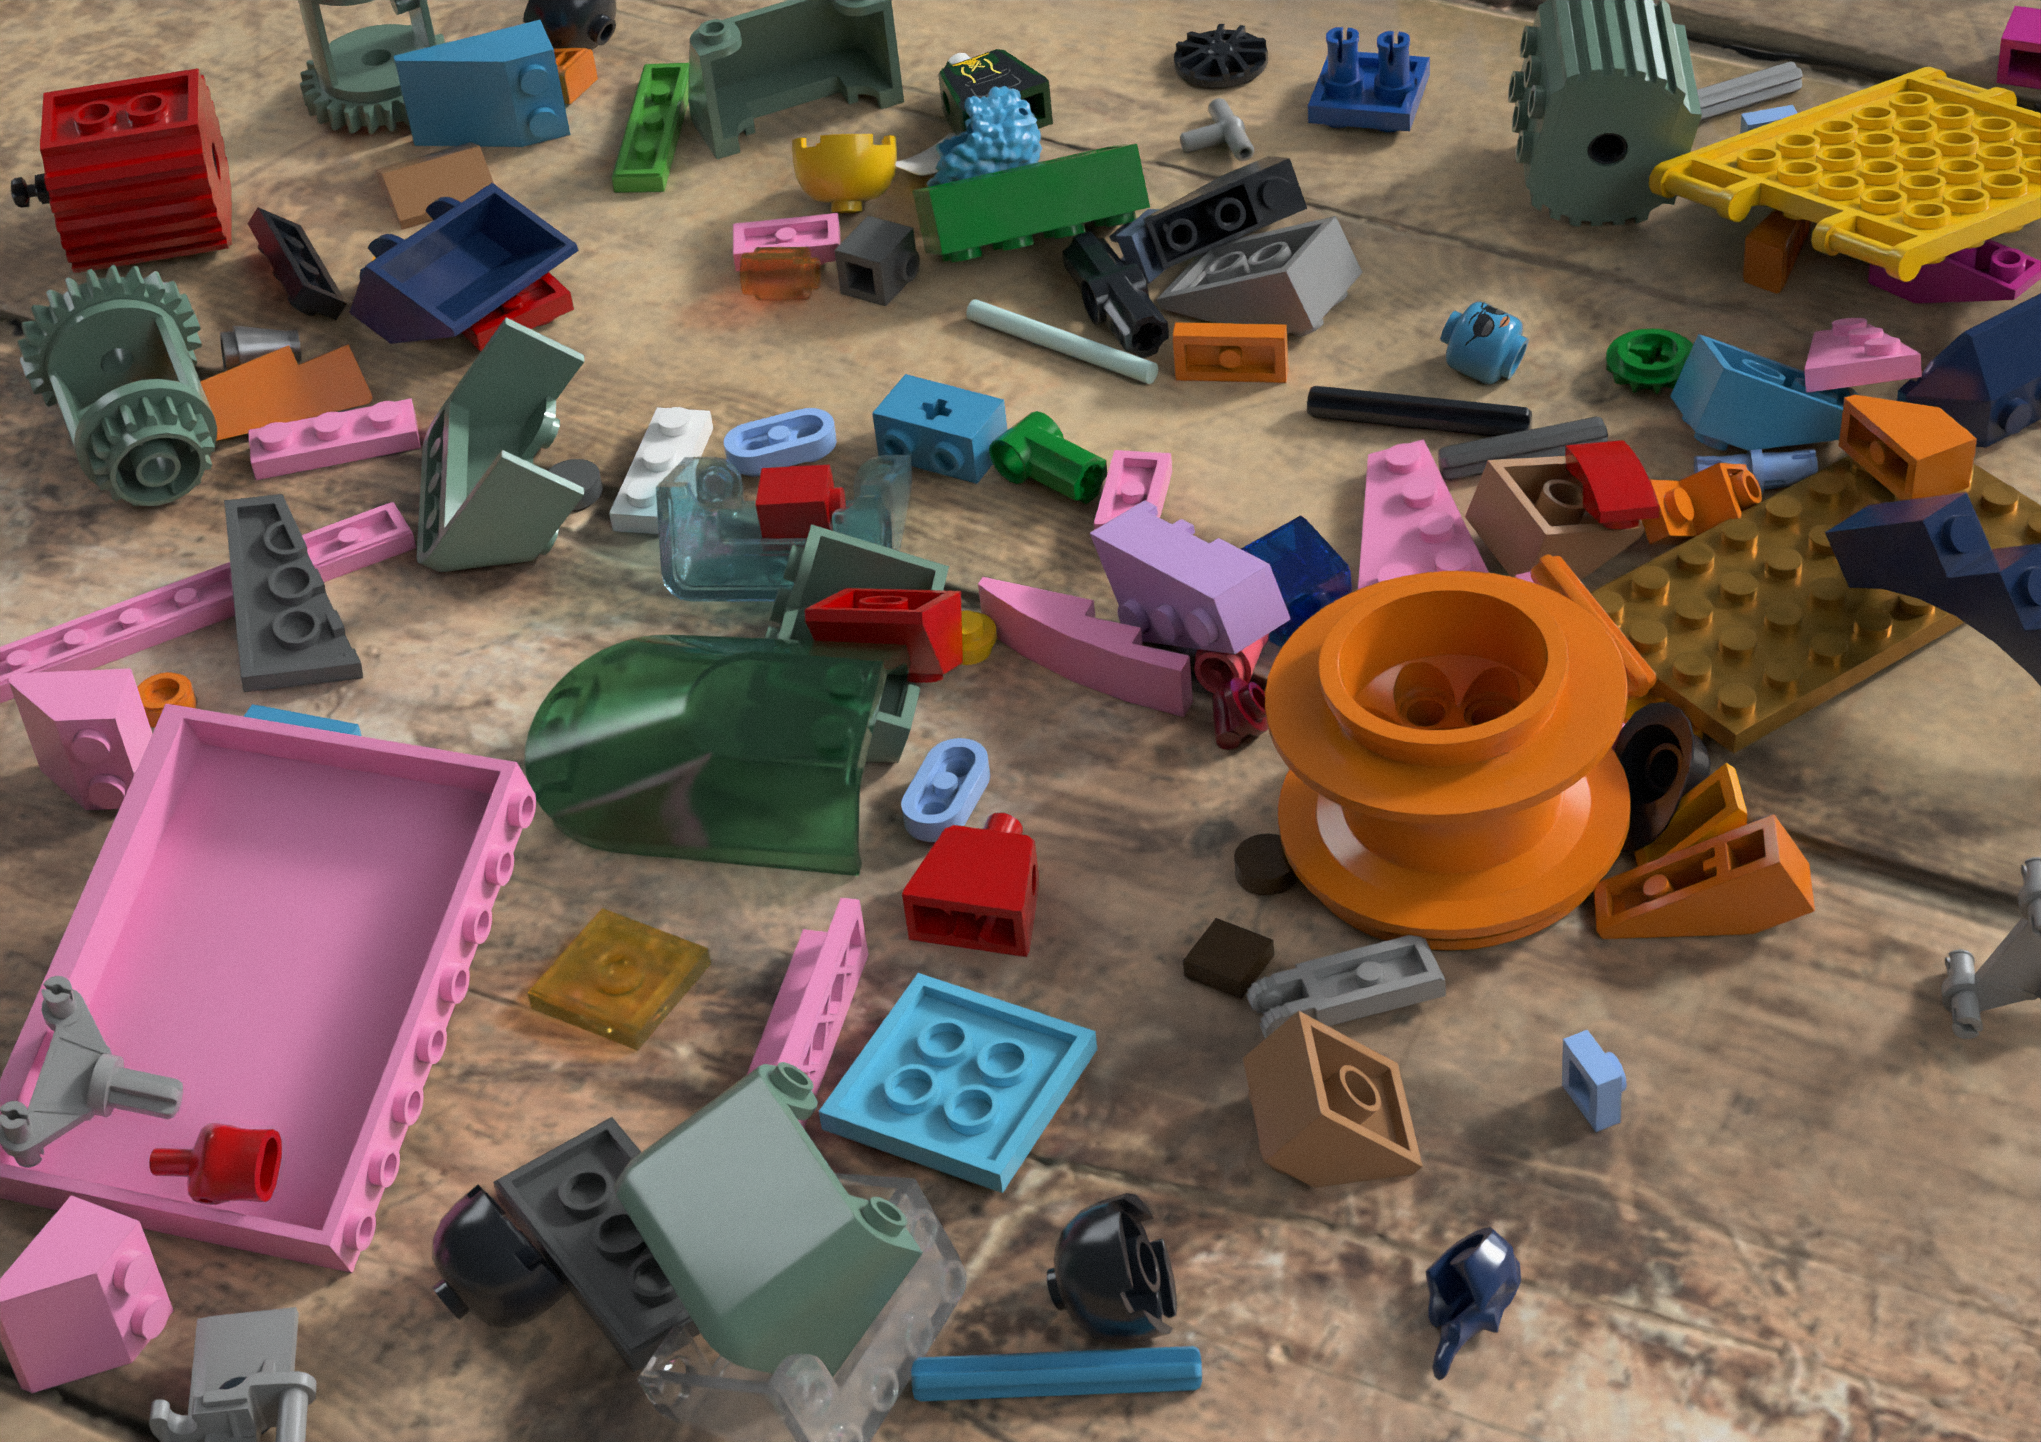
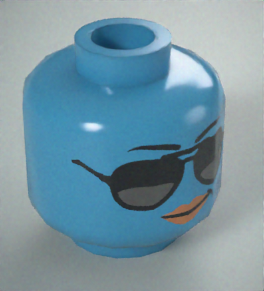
M1485 302L1472 303L1463 314L1453 311L1440 337L1441 342L1448 344L1446 350L1448 366L1484 384H1493L1500 380L1501 377L1510 379L1523 359L1529 339L1522 336L1523 325L1521 320Z

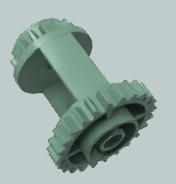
M298 0L313 59L306 62L308 70L300 73L302 79L300 87L309 115H316L319 124L330 121L332 130H337L347 124L349 133H355L362 126H367L369 134H373L381 125H386L389 131L395 130L397 122L403 121L409 125L393 56L447 43L444 40L443 34H434L427 0H390L396 15L409 11L412 25L382 24L369 26L340 36L331 41L330 44L319 4L349 6L375 0Z
M112 265L107 272L106 278L98 279L96 273L90 269L87 270L86 283L81 285L70 277L66 278L65 282L68 291L62 295L49 289L46 294L50 306L33 305L31 309L35 321L23 322L21 325L26 338L18 340V346L22 355L19 359L26 379H29L33 393H42L44 402L48 407L58 403L82 471L101 490L110 491L113 500L124 499L132 503V506H156L170 503L183 497L201 483L204 471L211 469L210 455L212 452H215L217 439L216 420L194 367L197 364V359L193 350L202 347L197 333L201 328L186 293H179L177 285L173 280L163 285L159 272L154 271L143 280L138 266H133L126 277H120L116 266Z

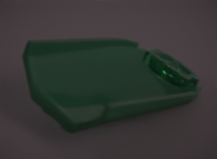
M676 634L643 636L617 643L595 653L571 669L559 680L541 703L530 726L525 746L527 780L535 793L536 801L549 818L552 819L554 826L573 840L588 847L621 854L858 876L862 866L859 854L860 783L887 674H909L911 660L907 646L898 644Z

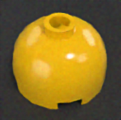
M873 134L820 135V143H816V146L813 147L806 146V138L793 139L792 157L796 179L802 190L812 199L831 203V213L862 212V202L879 198L891 185L895 176L897 162L896 137L893 135L884 136L881 139L882 145H874Z

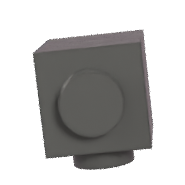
M867 216L834 250L841 294L887 306L919 272L920 256L916 251L914 228L876 217Z

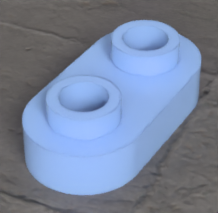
M817 408L799 409L744 423L730 430L724 438L728 466L737 473L752 477L760 476L761 468L789 467L804 462L818 461L829 454L837 443L833 417L828 412Z
M954 738L937 744L929 751L901 801L904 826L912 837L922 841L936 842L945 828L952 825L965 826L990 780L988 754L980 743L966 738Z

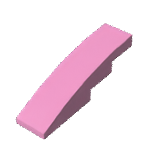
M982 577L978 583L981 613L989 616L994 621L997 639L1022 656L1073 682L1126 702L1185 717L1193 702L1189 655L1143 646L1140 627L1095 618L1094 600Z

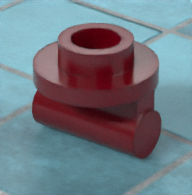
M1233 678L1224 685L1223 690L1216 692L1212 696L1216 745L1223 750L1235 749L1239 746L1241 739L1248 734L1259 736L1268 730L1265 712V692L1256 683H1247L1240 678Z

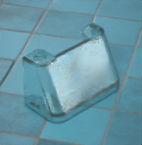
M880 455L864 462L855 475L854 500H846V508L836 509L832 514L833 531L900 551L912 488L911 455ZM684 457L656 486L661 575L664 585L669 592L680 600L691 602L775 601L779 586L791 590L793 582L782 579L792 545L804 548L807 538L762 539L755 506L756 501H744L743 483L736 467L726 459L719 457Z

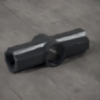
M1091 231L1075 235L1068 248L1062 251L1063 264L1081 289L1083 303L1091 321L1095 325L1106 323L1126 352H1133L1140 358L1157 354L1162 343L1169 339L1168 322L1149 298L1147 284L1139 266L1135 263L1124 265L1104 238L1094 236Z

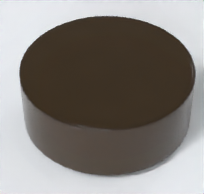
M1270 833L1254 835L1245 839L1237 847L1234 854L1235 876L1239 885L1245 890L1258 895H1275L1290 889L1297 882L1298 877L1288 863L1282 848L1280 835Z

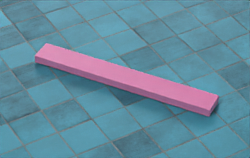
M394 502L302 535L315 569H318L323 582L416 548L413 532ZM230 562L1 646L0 703L14 699L8 682L11 673L91 670L235 616Z

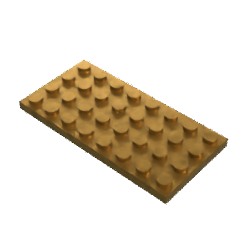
M1849 455L1765 499L1759 504L1748 508L1742 512L1741 518H1730L1590 592L1655 672L1656 684L1648 692L1657 699L1662 697L1667 703L1680 708L1693 725L1733 754L1965 623L1958 617L1918 598L1884 589L1848 587L1825 532L1868 505L1901 501ZM1973 463L1969 488L1955 493L1967 492L1991 549L2041 544V505Z

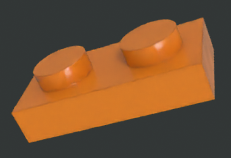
M1175 322L1173 350L1177 381L1287 383L1289 370L1287 325Z

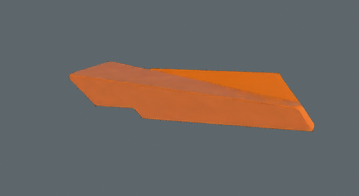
M349 344L299 365L288 345L200 381L216 420V441L248 434V430L261 428L274 422L287 423L317 417L326 412H338L371 403L373 398Z

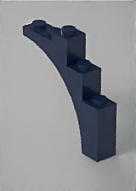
M1967 492L1868 505L1825 532L1849 588L1892 591L1918 598L1958 617L1997 644L2041 686V544L1991 549Z

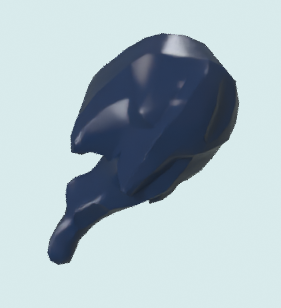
M1491 1227L1477 1230L1457 1241L1426 1270V1279L1430 1292L1428 1317L1433 1326L1436 1328L1441 1326V1339L1432 1365L1434 1377L1437 1380H1442L1448 1375L1455 1355L1466 1341H1469L1483 1330L1499 1333L1503 1312L1511 1304L1521 1283L1520 1263L1514 1255L1512 1245Z

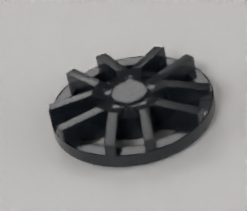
M1218 24L1217 29L1203 33L1190 31L1187 33V40L1176 43L1174 54V67L1181 78L1189 83L1210 88L1232 87L1251 81L1259 76L1268 64L1266 40L1246 33V28L1243 25H1239L1236 30H1225V24ZM1234 71L1238 73V74L1231 75V76H1230V74H1229V73H1232V72H1234ZM1214 74L1218 75L1219 77H1210L1209 75Z

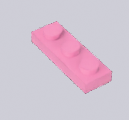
M412 398L396 402L383 401L370 407L344 412H326L318 417L287 423L274 422L261 428L248 430L250 459L256 480L420 448Z

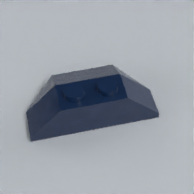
M2041 293L1964 331L1930 361L1922 372V377H1919L1917 381L1910 379L1898 389L1897 401L1941 408L1977 438L1976 447L1987 448L2041 420Z

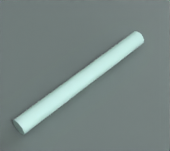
M977 299L972 300L967 307V318L979 324L1147 384L1153 383L1157 377L1158 365L1152 361Z

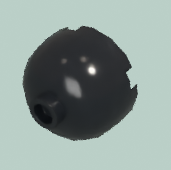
M529 0L524 12L523 22L529 23L541 20L553 49L587 48L593 50L598 45L607 43L615 31L616 0Z
M479 1184L461 1197L440 1220L433 1236L432 1260L442 1279L432 1288L459 1320L470 1311L489 1326L509 1328L528 1323L547 1311L569 1291L531 1241L506 1216L503 1217L506 1212Z
M1122 1194L1101 1200L1082 1209L1061 1231L1055 1246V1267L1047 1271V1286L1055 1307L1060 1311L1067 1310L1072 1321L1092 1338L1111 1343L1141 1342L1170 1334L1173 1328L1162 1322V1314L1167 1318L1177 1316L1175 1279L1163 1238L1149 1241L1141 1222L1154 1218L1149 1208L1135 1194Z

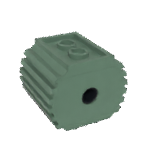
M1547 0L1540 4L1533 26L1524 27L1520 43V57L1524 58L1521 71L1512 72L1508 89V102L1515 103L1512 116V132L1519 133L1516 145V163L1523 164L1526 187L1530 190L1531 205L1540 212L1542 205H1545L1549 208L1550 218L1560 221L1561 215L1569 217L1570 225L1580 227L1581 221H1590L1591 226H1602L1603 222L1613 221V225H1624L1626 219L1633 217L1635 224L1648 220L1650 211L1662 204L1674 205L1677 196L1665 198L1651 192L1649 176L1654 167L1659 163L1691 152L1702 116L1685 25L1672 22L1670 6L1664 0H1659L1658 5L1653 0Z

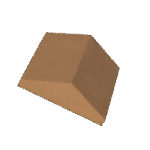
M472 142L375 169L376 178L401 229L433 221L425 210L429 204L438 198L451 197L463 202L489 184H494L480 146Z

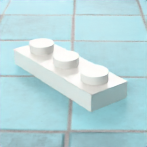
M657 407L610 510L609 515L613 531L668 534L713 430L710 411L689 410L681 407Z

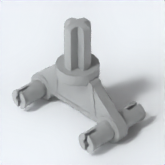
M2041 857L2029 858L2025 861L2026 866L2021 865L2024 886L2021 887L2018 893V904L2022 918L1979 970L1975 973L1974 956L1967 950H1954L1948 953L1950 958L1945 957L1948 978L1944 980L1941 986L1942 1002L1946 1010L1952 1013V1030L1959 1038L1972 1039L1979 1035L1978 1031L1982 1032L1981 1011L2024 1000L2041 999Z
M54 976L47 979L43 984L46 989L41 991L44 998L41 1011L46 1025L54 1031L28 1109L19 1101H10L0 1107L2 1113L0 1115V1144L3 1150L8 1155L13 1156L18 1165L24 1168L38 1165L42 1161L40 1154L44 1155L43 1148L84 1121L91 1120L94 1115L108 1117L116 1108L163 1119H171L179 1111L183 1096V1083L178 1079L124 1068V1059L121 1056L112 1055L83 997L78 991L72 989L70 981L62 976Z

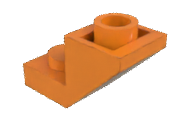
M1717 463L1679 481L1650 479L1659 503V518L1643 519L1641 521L1645 527L1644 530L1649 544L1679 545L1730 518H1741L1743 511L1762 501V491L1755 476L1748 471L1746 464Z

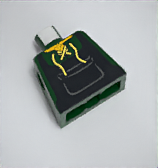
M995 49L973 58L966 53H957L947 61L945 67L938 74L942 110L956 136L966 131L965 121L971 119L964 107L966 98H971L972 96H976L979 99L983 96L987 97L989 90L994 86L998 88L1006 86L1009 89L1014 88L1018 90L1021 100H1026L1030 104V110L1034 114L1033 117L1037 119L1038 129L1053 124L1049 80L1005 50Z

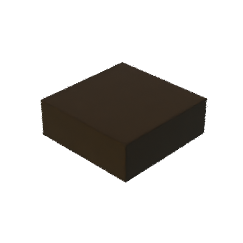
M1215 918L1183 959L1184 976L1242 999L1248 991L1247 989L1252 986L1251 983L1256 981L1274 957V940Z

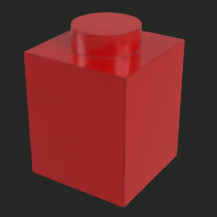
M830 464L761 468L755 506L765 550L792 548V545L804 548L811 524L835 531L837 522H845L846 499L843 487L834 488Z

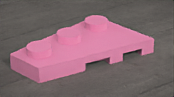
M1846 318L1833 321L1832 329L1814 332L1804 369L1806 393L1922 377L1921 354L1901 343L1899 338H1894L1884 333L1882 328H1876L1871 324H1867V319Z

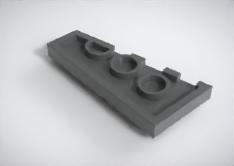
M283 494L224 500L243 692L363 678L361 661L355 648L352 649L347 639L342 620L337 610L333 609L326 594L325 584L318 569H315L307 552V545Z

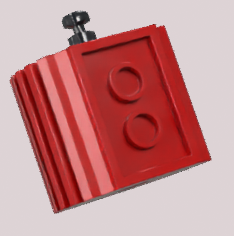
M199 68L43 93L40 152L45 173L35 175L34 184L27 185L22 177L14 178L11 180V195L14 203L21 208L30 206L31 197H37L42 205L50 203L51 211L55 217L57 233L59 232L62 248L66 250L67 261L72 263L71 269L74 273L87 272L90 269H106L112 265L118 267L229 249V246L232 245V188L229 165L225 155V145L220 132L219 120L215 113V105L213 100H211L209 87L206 86V79L204 75H200Z

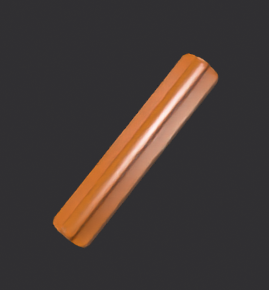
M1549 554L1541 557L1538 564L1530 572L1533 582L1567 597L1596 618L1613 638L1622 655L1626 668L1628 698L1635 697L1640 699L1647 695L1648 690L1656 684L1655 672L1562 557H1552Z

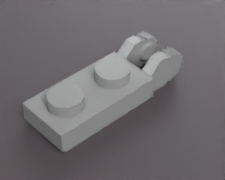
M1407 935L1295 964L1294 969L1257 979V982L1251 983V988L1247 989L1249 993L1246 994L1252 1009L1256 1010L1257 1014L1261 1012L1264 1017L1260 1018L1262 1022L1259 1025L1266 1039L1298 1010L1327 1026H1332L1446 996V982L1426 939Z

